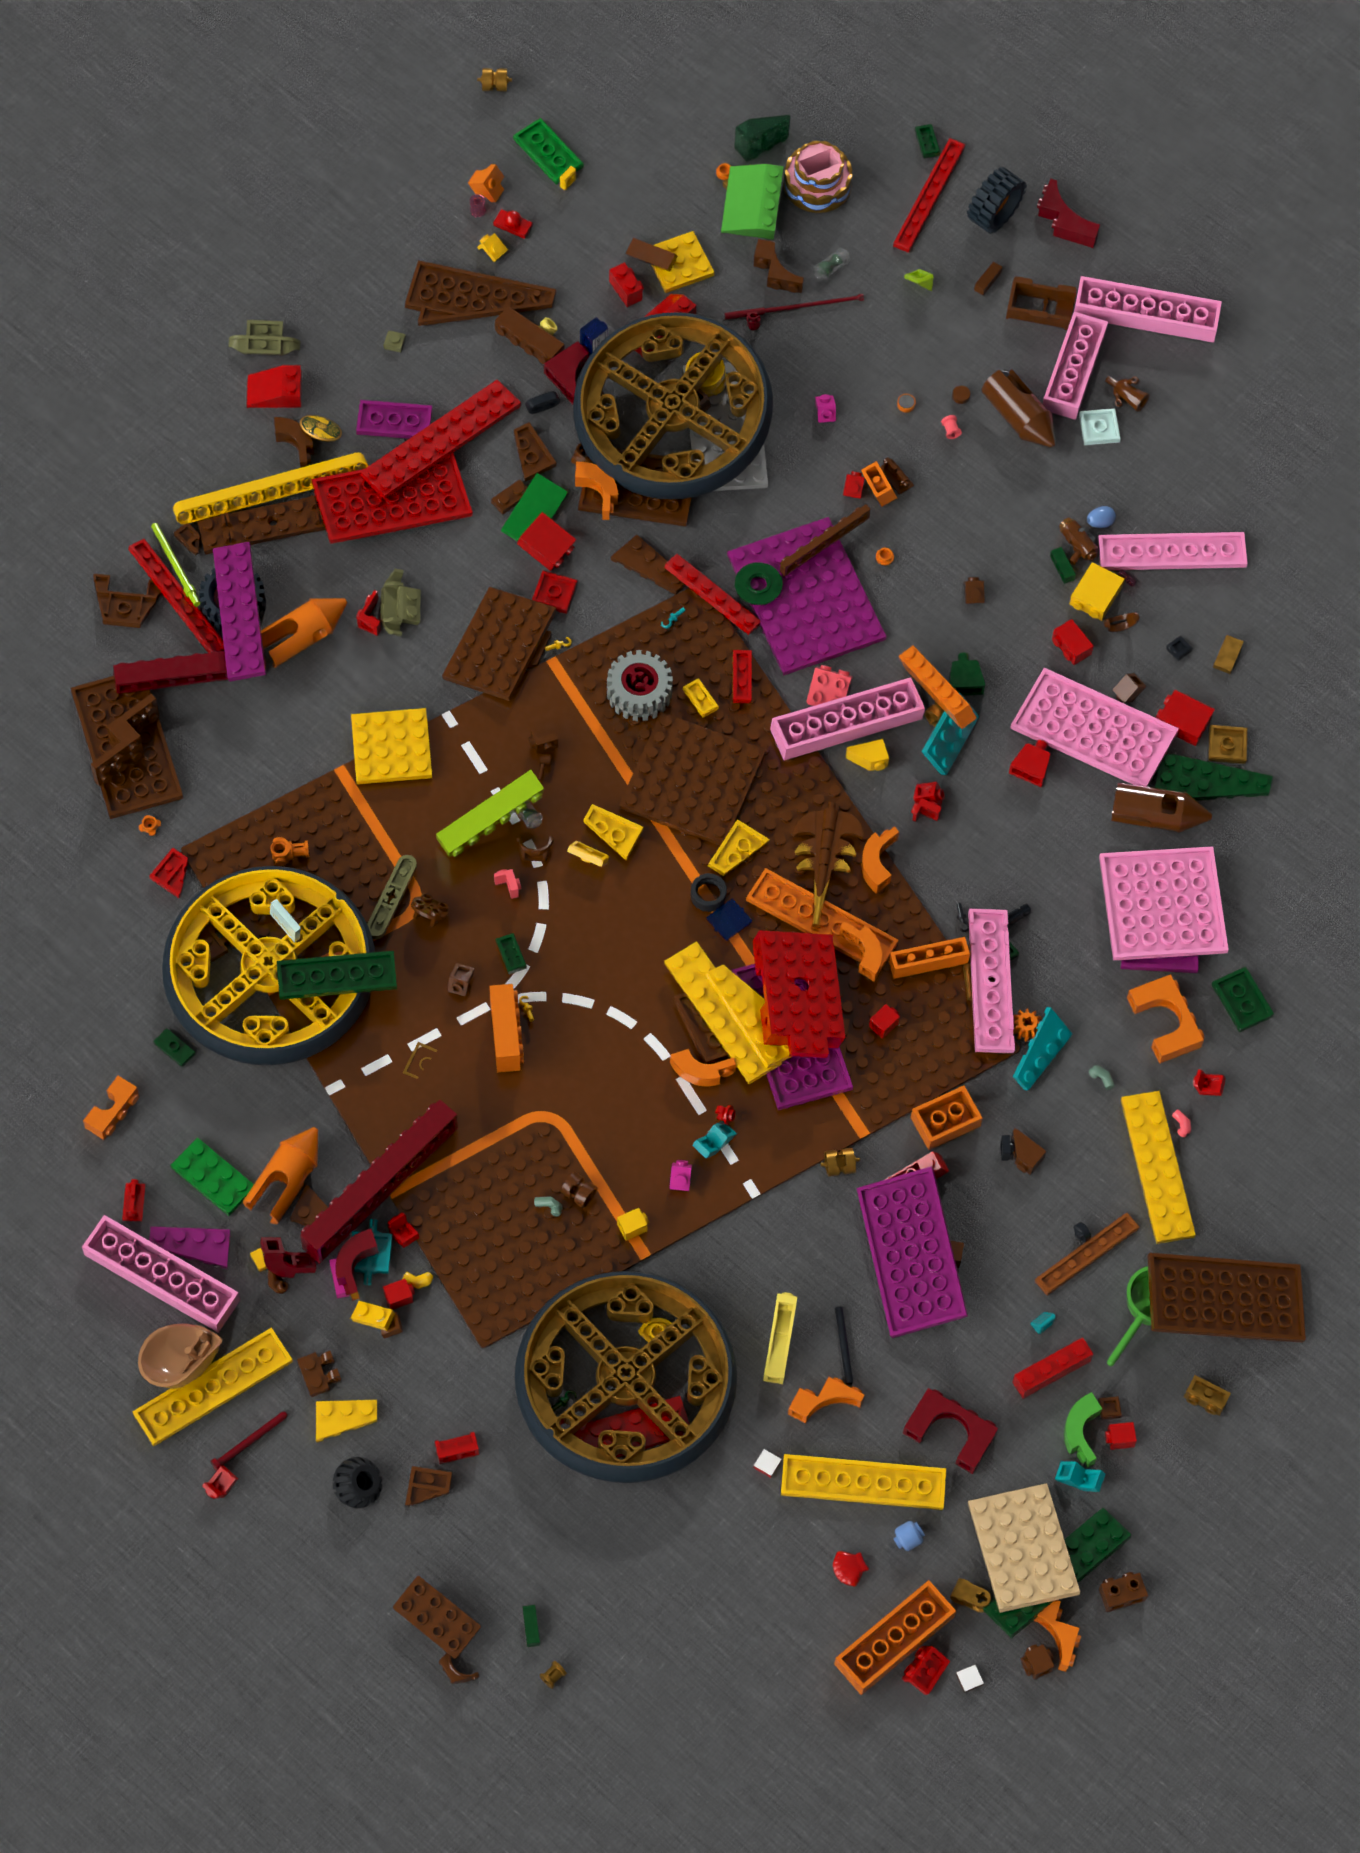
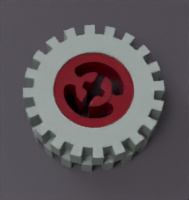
M636 650V655H632L630 651L626 652V658L623 655L619 656L618 663L614 661L611 664L607 677V698L610 699L611 707H615V712L617 714L623 712V717L626 719L629 718V715L633 716V721H638V717H643V721H647L649 715L654 719L657 717L658 711L660 713L664 712L665 706L668 707L670 704L673 685L672 672L670 667L667 668V662L665 660L660 662V656L657 654L655 657H651V652L646 651V655L641 654V650ZM648 678L652 681V685H648ZM627 682H631V689L628 687Z

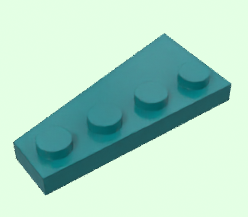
M1046 1007L1044 1011L1045 1016L1036 1028L1038 1031L1034 1039L1030 1040L1028 1044L1029 1049L1026 1055L1022 1056L1013 1075V1078L1023 1090L1031 1088L1073 1035L1051 1007Z

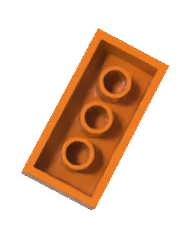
M513 984L490 986V1004L497 1073L520 1071V1064L524 1063V1052L518 1008V992L513 990Z

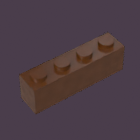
M509 306L495 320V330L500 336L508 338L512 344L524 349L528 355L536 357L543 365L565 350L563 342Z

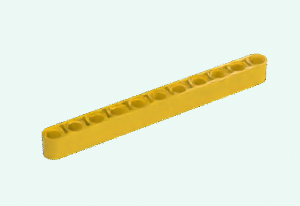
M353 453L181 500L174 504L173 512L180 524H188L312 490V479L362 470L369 465L362 453Z

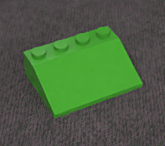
M771 164L730 166L721 233L774 240L784 166Z

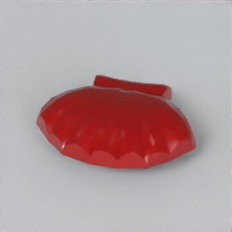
M838 1551L832 1564L833 1571L838 1580L853 1587L857 1586L863 1572L869 1570L861 1552L854 1555Z

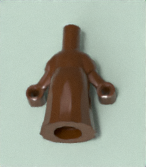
M1111 376L1106 378L1105 382L1114 387L1115 405L1118 408L1123 406L1121 398L1132 406L1136 412L1141 411L1147 404L1150 394L1131 385L1139 383L1138 377L1133 376L1131 379H1122L1120 381H1116Z

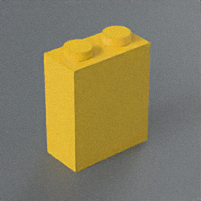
M1092 562L1072 593L1069 604L1076 610H1081L1089 614L1090 617L1102 621L1121 591L1124 578Z

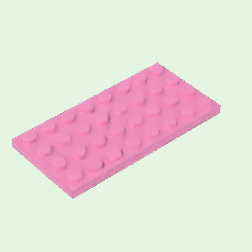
M1043 668L1010 729L1036 741L1043 740L1047 743V746L1130 784L1148 787L1179 730L1175 726L1046 668Z

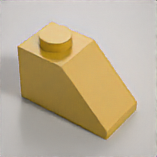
M883 739L850 746L846 749V758L869 771H880L888 767L889 756Z

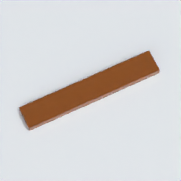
M1125 1213L1038 1276L1035 1282L1048 1296L1139 1230L1138 1224L1128 1213Z

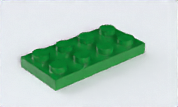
M198 1137L170 1165L176 1173L228 1216L243 1202L254 1185Z

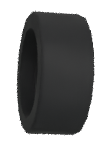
M706 873L695 878L691 885L690 897L696 908L712 912L721 908L726 901L727 887L721 877ZM704 884H713L719 888L720 896L713 901H704L699 898L697 891Z

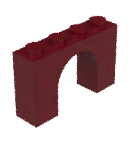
M928 1388L904 1426L903 1434L921 1443L935 1421L942 1418L957 1420L965 1427L968 1440L958 1455L955 1464L973 1474L997 1435L998 1428L992 1421L983 1420L978 1417V1414L973 1410H966L957 1401L943 1397L940 1391Z

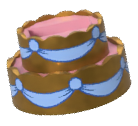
M812 141L795 150L787 160L783 181L785 194L795 206L808 212L825 213L835 210L844 204L850 195L852 188L851 163L838 147L827 141Z

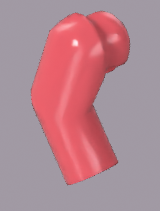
M1177 1109L1172 1117L1180 1123V1129L1177 1130V1133L1185 1138L1187 1134L1191 1133V1121Z

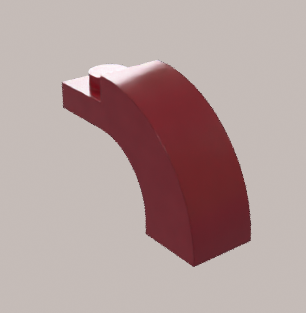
M261 1237L260 1245L264 1263L269 1271L286 1278H294L296 1273H315L317 1269L315 1260L307 1252H287L283 1248L281 1237Z

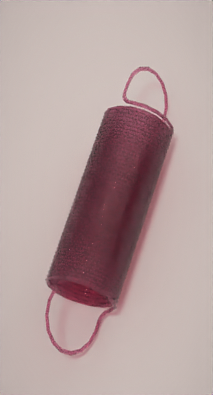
M1123 569L1118 571V575L1124 578L1127 584L1131 587L1136 585V581Z

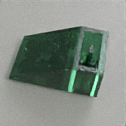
M790 115L752 118L735 127L734 148L746 162L757 158L765 151L771 150L776 144L786 141L789 137Z

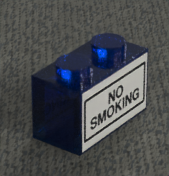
M597 317L580 329V344L586 346L590 357L597 346L608 337L607 324L604 321H600Z

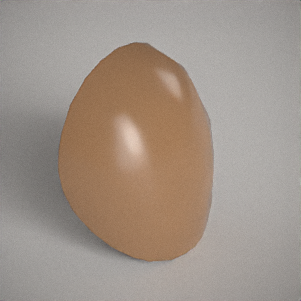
M192 1324L167 1325L151 1333L144 1341L138 1357L139 1371L150 1384L171 1389L184 1387L206 1371L217 1355L223 1340L219 1335L202 1326Z

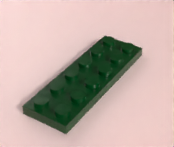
M394 951L277 961L280 1000L397 989Z

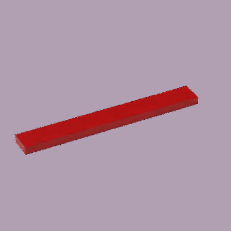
M949 138L898 233L893 247L908 253L910 252L962 155L966 144Z
M142 539L130 545L128 550L208 653L212 651H225L222 638L199 608L195 607L190 598L186 596L182 586L148 542Z

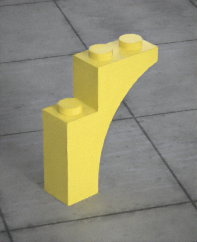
M791 1293L777 1294L763 1379L766 1382L783 1384L797 1304V1297Z

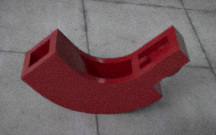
M372 1229L362 1231L351 1237L342 1246L336 1259L335 1271L339 1286H344L346 1296L351 1295L352 1301L360 1299L353 1277L356 1265L362 1259L379 1253Z

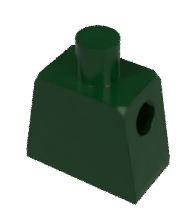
M959 653L958 661H953L951 664L949 683L962 696L984 695L985 681L979 662L977 660H969L968 653Z

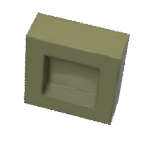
M388 330L383 345L384 349L401 353L406 334Z

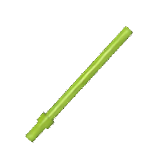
M158 523L152 524L151 528L179 577L186 596L190 598L195 607L199 606L201 603L196 595L195 587L190 584Z

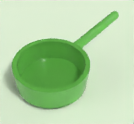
M1148 1266L1138 1270L1129 1280L1127 1286V1305L1131 1314L1136 1319L1107 1360L1109 1366H1113L1142 1323L1151 1326Z

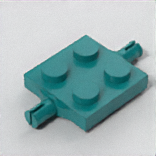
M370 1219L369 1229H372L379 1253L362 1259L354 1269V1272L364 1273L363 1284L367 1285L368 1278V1286L372 1285V1274H389L392 1234L377 1231L378 1220L374 1219V1226L373 1219ZM352 1231V1237L360 1232Z

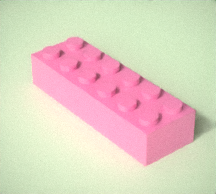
M1077 312L1073 313L1043 399V405L1047 410L1076 420L1106 334L1108 321Z

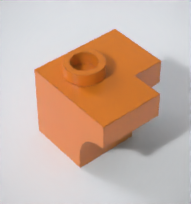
M491 164L484 170H476L468 184L476 195L484 196L490 202H496L504 191L500 184L504 175L496 164Z

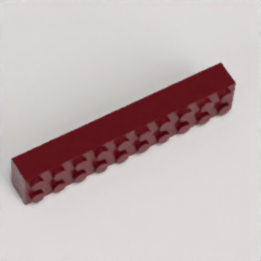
M441 1100L432 1103L422 1117L419 1116L414 1120L413 1126L409 1130H404L395 1143L387 1146L385 1153L381 1157L378 1156L372 1161L370 1168L363 1170L353 1184L350 1183L345 1187L343 1194L339 1198L335 1197L325 1211L317 1214L315 1221L311 1225L308 1224L302 1229L300 1235L302 1249L319 1264L326 1259L352 1231L369 1217L458 1130L457 1114Z

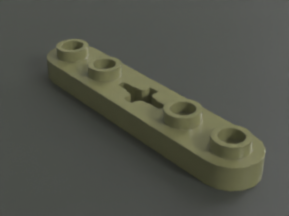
M403 855L399 858L367 923L372 939H380L385 935L412 880L417 863L416 859L411 855ZM395 890V898H392L390 905H388L389 898L387 895L391 896Z

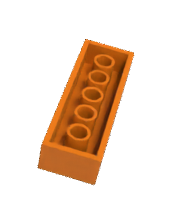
M928 1580L835 1658L834 1665L859 1694L863 1695L955 1617L956 1610Z

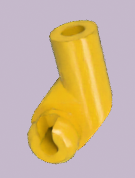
M407 1271L402 1278H406L407 1283H411L417 1289L426 1287L433 1281V1275L429 1272L414 1276Z

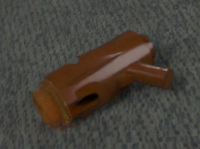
M1070 517L1064 519L1059 525L1060 532L1065 536L1069 545L1071 544L1074 547L1073 550L1075 552L1069 562L1075 565L1080 557L1090 561L1096 558L1099 549L1094 543L1095 537Z

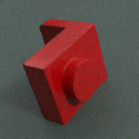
M851 471V475H846L843 496L861 499L865 477H861L862 473Z
M921 798L919 803H915L911 810L913 814L912 821L916 822L920 814L938 821L942 807L934 801L929 802Z
M1198 1069L1197 1075L1193 1079V1085L1200 1095L1222 1096L1226 1078L1224 1075L1205 1074L1202 1069Z
M403 1212L388 1221L389 1233L392 1234V1237L403 1248L420 1238L419 1233L407 1222L406 1215Z
M220 1466L210 1481L205 1482L202 1487L206 1489V1494L211 1498H224L238 1478L225 1466Z

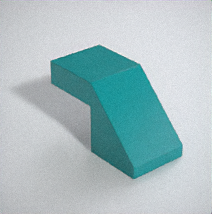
M724 1121L714 1124L707 1135L697 1139L692 1146L705 1158L716 1155L737 1133L730 1126L724 1124Z
M1061 1461L1055 1480L1082 1491L1100 1492L1106 1473L1102 1470L1085 1469L1077 1462Z

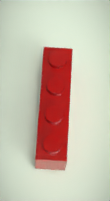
M1082 1337L1014 1375L1012 1383L1022 1399L1091 1362L1093 1352Z

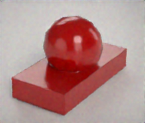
M501 209L493 222V226L525 239L533 226V222L521 218L520 213L517 211L507 212Z

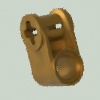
M962 1578L958 1579L950 1595V1599L955 1603L980 1613L984 1612L983 1607H986L991 1600L987 1590ZM981 1598L985 1599L981 1603H978V1600H980Z

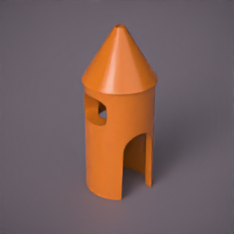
M310 598L308 602L261 630L263 649L290 634H294L269 651V655L273 660V667H278L329 634H333L347 605L346 599Z
M312 1127L280 1142V1146L243 1200V1204L250 1211H252L272 1182L281 1181L287 1187L270 1213L272 1217L270 1223L277 1225L303 1187L304 1180L308 1174L318 1166L317 1128Z

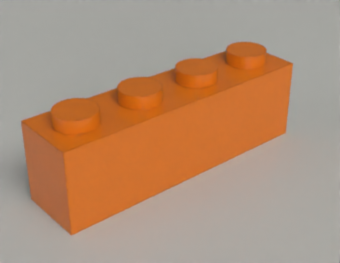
M965 937L890 952L889 965L893 979L967 964L970 952Z

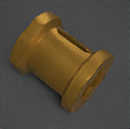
M553 1661L552 1666L539 1676L548 1687L553 1689L554 1684L562 1676H566L567 1672L558 1662Z

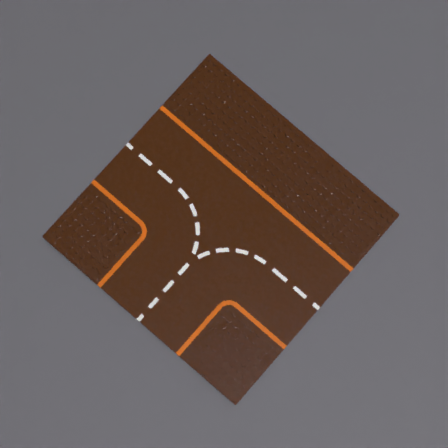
M690 588L526 671L510 701L483 693L428 721L432 778L357 784L355 759L181 848L182 854L188 857V864L202 887L205 888L212 882L239 870L262 866H276L271 854V844L274 838L283 837L287 841H292V844L304 843V841L308 840L309 857H294L293 860H290L282 867L303 870L330 882L351 899L361 912L366 923H368L399 858L403 855H411L416 859V871L385 935L380 939H373L375 952L394 951L397 989L372 991L363 1012L347 1033L325 1050L306 1059L370 1165L376 1157H381L385 1153V1149L389 1144L395 1143L399 1139L400 1134L404 1130H409L413 1126L414 1120L419 1116L422 1117L432 1103L441 1100L457 1114L458 1130L389 1197L399 1213L403 1212L406 1215L407 1222L419 1233L420 1238L416 1240L481 1348H486L528 1325L551 1298L568 1286L591 1276L625 1271L824 1161L825 1151L836 1150L840 1152L841 1149L855 1144L909 1114L913 1108L947 1093L1020 1051V1047L1014 1040V1053L975 1052L973 1000H967L963 972L964 965L893 979L888 958L874 982L858 972L860 962L834 949L845 1030V1039L839 1047L853 1085V1090L778 1110L766 1075L748 1084L736 1067V1071L732 1075L720 1077V1085L698 1086L687 1082L675 1072L670 1063L671 1054L689 1049L695 1060L703 1063L673 1002L674 996L685 992L668 970L664 961L697 941L715 968L725 965L732 971L733 969L755 964L752 941L759 930L805 933L747 902L746 897L765 868L814 894V870L797 871L796 868L804 859L814 857V855L795 854V850L803 841L814 838V836L799 835L795 837L793 836V831L803 816L814 811H824V809L828 808L829 802L836 803V810L848 812L858 819L862 825L863 838L860 839L854 836L841 838L854 847L856 857L849 855L836 856V858L844 860L851 871L849 873L832 871L825 900L898 939V944L893 952L947 941L886 850L881 853L879 859L881 864L892 875L891 882L877 894L868 886L862 874L861 863L865 844L874 833L818 751L783 760L770 728L772 718L792 712L753 655L751 703H733V650L749 649L728 618ZM682 607L686 610L677 617L678 620L676 622L672 621L670 628L665 629L661 626L662 621L665 626L669 624L668 619L671 617V613L675 614ZM636 650H641V654L646 655V651L651 652V657H655L657 654L660 656V662L663 660L667 662V668L670 667L671 676H673L672 698H670L669 706H665L663 713L766 750L737 819L770 840L724 876L708 867L709 862L720 845L619 809L620 801L660 715L658 711L657 717L654 719L649 715L647 721H643V717H638V721H633V716L629 715V718L626 719L623 717V712L617 714L615 707H611L610 699L607 698L608 670L611 669V664L614 661L618 663L619 656L623 655L626 658V652L631 651L632 655H636ZM648 678V685H652V681ZM698 678L719 706L718 710L704 718L683 691V686ZM627 682L628 687L631 689V682ZM535 729L538 738L556 733L558 748L551 752L545 751L537 754L535 748H531L528 738L531 737V730ZM550 754L551 765H545L543 778L541 781L539 780L544 787L542 798L534 804L531 801L526 806L529 811L535 813L534 817L526 820L523 811L519 814L515 812L511 815V819L503 825L501 823L497 824L492 833L487 836L485 834L481 835L477 843L472 846L468 844L464 847V851L456 857L453 855L449 857L436 839V834L529 770H532L538 779L540 756ZM592 804L643 826V831L627 861L584 823V818ZM521 834V842L524 846L531 849L545 847L549 843V836L554 837V844L550 848L547 861H522L517 836ZM578 841L609 855V859L606 864L600 867L594 863L584 862L580 857L567 851L573 842ZM283 850L276 851V853L284 852ZM503 869H513L515 879L519 878L521 884L519 897L511 899L507 883L495 885L494 874ZM706 873L721 877L727 887L725 903L721 908L712 912L696 908L690 897L693 881L698 876ZM704 884L698 888L697 894L704 901H713L720 896V890L713 884ZM270 889V890H269V892H275V891H277V889ZM395 890L391 896L387 895L389 898L388 905H390L392 898H395ZM423 893L432 896V899L444 902L449 906L446 919L439 920L433 928L429 926L431 919L423 916H418L417 919L413 918L415 911L411 907V902L415 897H421ZM249 898L237 901L226 907L258 939L263 937L282 939L287 935L271 915L253 913ZM294 898L295 910L290 915L300 924L317 907ZM262 901L255 902L257 905L262 903ZM289 901L282 902L283 905L290 903ZM324 914L322 917L328 918L330 914ZM334 924L301 952L297 958L328 957L329 948L332 943L339 941L345 944L336 925ZM233 925L227 926L228 929H232L234 927ZM310 926L308 929L314 930L316 927ZM514 933L527 969L508 974L495 939ZM241 938V939H239V941H241V942L247 940V938ZM255 950L252 954H258L261 951ZM281 951L279 954L284 955L287 951ZM337 951L334 954L341 955L343 952ZM456 963L475 968L466 996L448 992L449 976ZM513 984V990L518 992L524 1063L520 1064V1071L497 1073L490 986ZM279 991L267 993L280 1016L288 1021L290 1033L301 1030L313 1023L289 999L280 1000ZM339 995L318 997L331 1008ZM522 996H528V1000L523 999L521 1001L528 1003L533 1008L531 1013L534 1020L532 1022L529 1021L527 1013L523 1012L524 1006L519 1003V998ZM307 1001L304 1004L311 1005L313 1002ZM887 1004L898 1011L900 1019L899 1024L882 1039L869 1027V1021L874 1014ZM320 1014L317 1017L324 1018L326 1015ZM420 1042V1043H423V1044H425V1045H427V1046H430V1047H432V1048H434V1049H437V1051L434 1052V1051H432V1050H429V1049H427V1048L422 1047V1046L419 1045V1047H418V1049H417V1051H416V1053H415V1055H414V1057H413V1059H412V1061H411V1063H410V1065H409V1067H408V1069H407V1071H406V1072H409V1073H411V1074H413V1075L418 1076V1079H416V1078H413V1077L408 1076V1075H406V1074H403V1071H404V1069H405V1067H406V1065H407V1063H408V1061H409V1059H410V1057H411V1055H412V1053H413V1051H414V1049H415L417 1043ZM425 1057H430V1058H432L431 1060H430V1059H425V1060L422 1061L421 1066H422V1068L424 1069V1070H422V1069L420 1068V1066H419L420 1060L423 1059V1058H425ZM730 1057L725 1058V1059H722V1060H719V1061H716V1062H713V1063H710V1064H714V1063H718V1062H721V1061L730 1059ZM728 1105H732L736 1111L734 1121H731L728 1126L737 1133L736 1136L716 1155L705 1158L692 1146L697 1139L706 1136L714 1124L721 1122L717 1119L718 1114L715 1113L717 1106L726 1108ZM676 1160L688 1161V1164L692 1165L689 1191L670 1189L672 1163H676ZM573 1172H577L584 1177V1182L589 1181L598 1187L594 1198L585 1208L577 1205L574 1202V1198L569 1199L560 1192L564 1182ZM535 1197H553L563 1206L561 1215L553 1216L549 1207H535ZM639 1208L641 1213H645L649 1220L647 1232L625 1241L617 1225V1217Z

